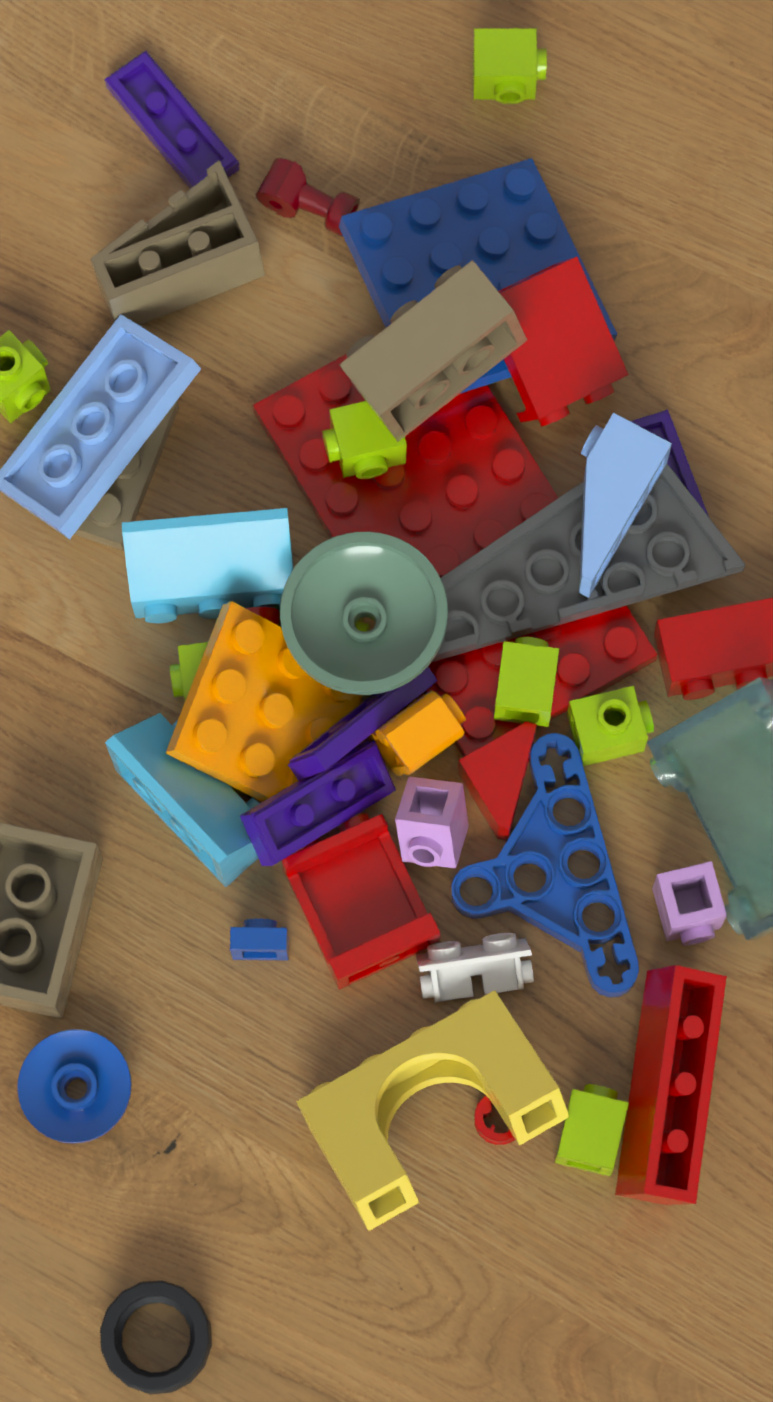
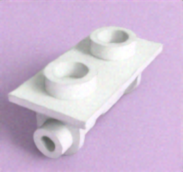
M498 933L484 937L482 945L461 948L460 942L446 941L429 945L427 947L428 953L416 954L419 971H430V975L420 976L423 999L434 997V1001L437 1003L473 997L471 976L482 975L485 995L494 990L496 993L524 989V983L534 982L531 960L520 961V957L532 955L526 938L516 939V934Z

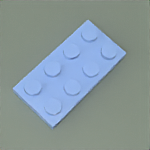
M120 314L0 469V492L68 539H71L201 368L192 358Z

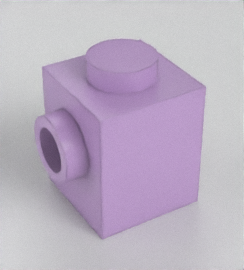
M408 777L395 818L403 862L416 863L424 867H457L469 827L463 783Z
M712 861L657 874L652 890L666 942L681 938L682 945L688 946L713 939L715 937L714 930L721 929L727 914Z

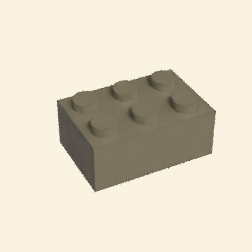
M473 260L463 268L457 265L447 270L436 281L434 285L435 290L419 302L412 300L400 307L390 319L392 324L375 337L367 335L358 340L347 351V359L339 364L361 396L397 441L404 438L527 341L513 309Z
M0 823V1005L63 1019L103 862L102 854L96 843Z

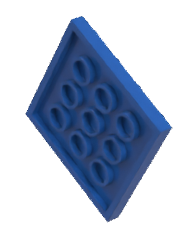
M532 158L341 216L340 231L385 328L392 324L390 319L400 307L412 300L419 302L436 289L434 285L438 278L454 266L460 265L463 268L473 260L498 291L557 262L577 256L613 340L615 341L617 332ZM504 359L461 393L512 377Z

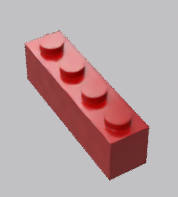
M773 597L657 620L653 637L667 697L682 694L684 700H696L712 695L716 687L736 684L737 689L746 690L766 684L769 681L768 677L773 676Z
M679 965L662 967L646 972L615 1195L663 1205L696 1204L727 976Z

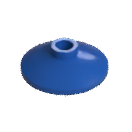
M74 1029L52 1034L40 1041L30 1051L22 1064L17 1087L22 1111L35 1129L52 1140L75 1144L89 1142L103 1136L120 1121L130 1101L132 1083L128 1064L122 1053L111 1041L91 1031ZM74 1080H83L87 1084L86 1094L80 1099H71L67 1095V1087Z

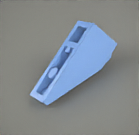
M615 413L612 414L604 429L597 425L593 428L581 451V455L587 457L583 485L579 593L588 598L666 466L672 443Z

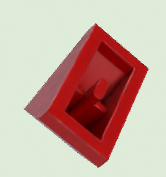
M524 722L458 760V775L497 839L504 841L509 839L530 753L535 740L537 724Z

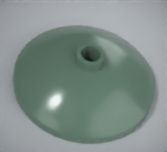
M353 532L324 541L309 551L298 562L284 586L280 605V620L282 633L289 652L297 664L310 677L324 686L339 692L372 695L391 691L405 685L429 666L438 653L445 637L448 621V604L446 592L439 574L419 550L407 542L390 535L376 532ZM363 617L371 618L376 623L374 628L367 632L358 630L355 624Z

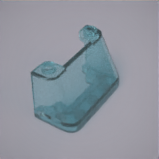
M759 677L647 742L654 756L650 759V765L658 781L664 787L672 785L677 791L686 792L734 887L728 891L729 904L724 906L727 920L737 934H744L746 940H756L773 932V680Z

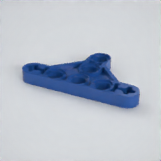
M559 733L547 734L535 742L530 753V772L536 790L534 797L497 858L466 866L454 876L451 885L452 902L457 911L463 916L472 919L485 918L505 912L513 913L579 951L587 978L597 993L609 998L620 997L631 990L639 973L635 948L579 750L575 742L568 736ZM555 748L558 756L567 755L569 758L563 762L562 767L565 785L547 793L545 787H555L556 780L552 767L550 765L541 766L540 762L545 760L547 749ZM572 780H576L578 786H577V785H566V784H568V783L571 782ZM566 798L577 800L584 808V819L574 826L560 824L553 815L554 805L558 801ZM586 850L593 853L599 861L598 872L587 879L575 877L570 872L567 864L568 858L574 852ZM524 864L537 865L546 876L545 885L536 892L522 891L514 881L515 871ZM479 877L490 884L492 896L487 903L481 906H472L462 899L460 895L461 885L470 878ZM592 903L605 904L614 914V923L603 932L590 930L582 920L583 910ZM619 936L622 944L613 943L611 948L616 964H626L628 970L622 973L621 983L612 984L609 976L600 977L597 972L603 969L605 965V955L602 946L592 952L589 944H605Z

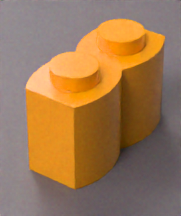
M430 691L426 695H419L368 736V739L376 741L384 762L395 775L402 776L404 773L410 775L464 736V730L460 724L466 721L459 706L448 694L440 697L437 693Z

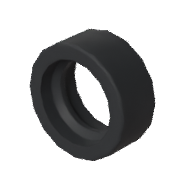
M163 1280L140 1282L122 1291L107 1308L100 1328L101 1352L110 1371L128 1387L147 1394L172 1393L190 1384L205 1367L212 1347L211 1323L200 1302L183 1287ZM164 1303L175 1307L184 1315L190 1327V1344L185 1357L177 1366L165 1372L151 1373L139 1369L128 1359L123 1348L122 1333L127 1319L135 1310L147 1304Z

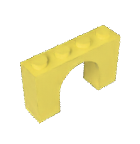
M495 990L480 999L468 1001L457 1012L432 1026L418 1029L407 1040L382 1054L368 1057L357 1068L332 1082L318 1085L309 1095L296 1101L312 1135L368 1231L419 1203L406 1172L388 1144V1132L393 1116L398 1108L416 1092L440 1083H461L480 1090L494 1104L519 1145L569 1118L558 1085Z

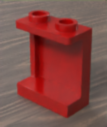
M577 256L557 262L498 290L513 309L527 338L525 343L504 358L525 406V409L516 413L520 423L538 420L541 427L559 421L571 414L567 405L583 398L585 405L601 400L615 392L612 383L629 375Z
M368 813L355 816L338 827L340 833L321 842L317 838L281 860L283 872L339 990L427 950L429 945L440 942V931L432 914L427 913L389 834L388 824L383 814L370 818Z

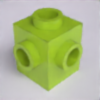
M8 330L0 337V413L11 424L23 413L36 407L51 389L44 367L48 365L45 356L32 341L27 339L24 343H21Z

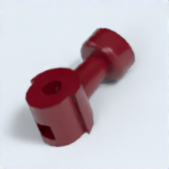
M275 158L255 195L262 205L282 217L293 218L299 209L324 217L325 228L343 237L339 228L341 216L358 211L360 204L359 198L347 192H340L333 198L306 182V176L302 167L295 161L292 162L284 158Z

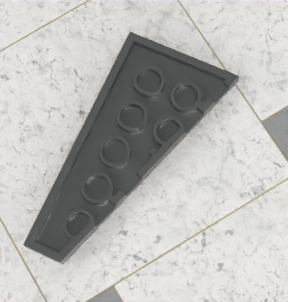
M666 464L590 597L588 598L580 594L583 481L440 578L447 597L448 621L444 640L432 662L744 571L745 563L673 470Z

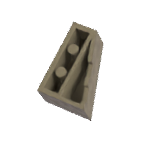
M220 160L208 168V176L189 191L184 193L182 190H179L168 199L169 206L147 223L141 219L90 258L100 293L113 322L122 314L140 326L265 276L258 240Z

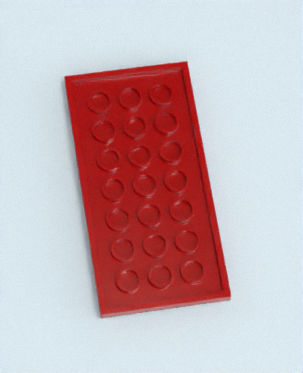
M346 354L253 404L255 416L330 539L353 532H376L396 537L419 550L434 566L440 578L558 499L557 494L488 385L458 394L405 436L407 444L406 463L388 467L384 474L370 479H359L356 475L343 478L339 460L333 462L328 460L322 435L323 430L330 429V409L365 401L339 365L347 359ZM627 605L520 636L542 639L548 643V647L559 648L550 721L568 711L569 701L597 695L655 662L658 655ZM513 638V639H510V640H506V642H514V643H515V640H516L517 638ZM504 641L431 662L428 666L438 681L424 691L425 695L430 691L437 693L440 697L448 694L465 716L466 721L460 724L464 730V736L454 742L463 757L522 724L494 720Z

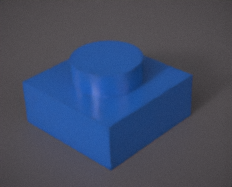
M260 918L244 920L243 927H230V952L233 960L289 961V936L287 928H277V921Z

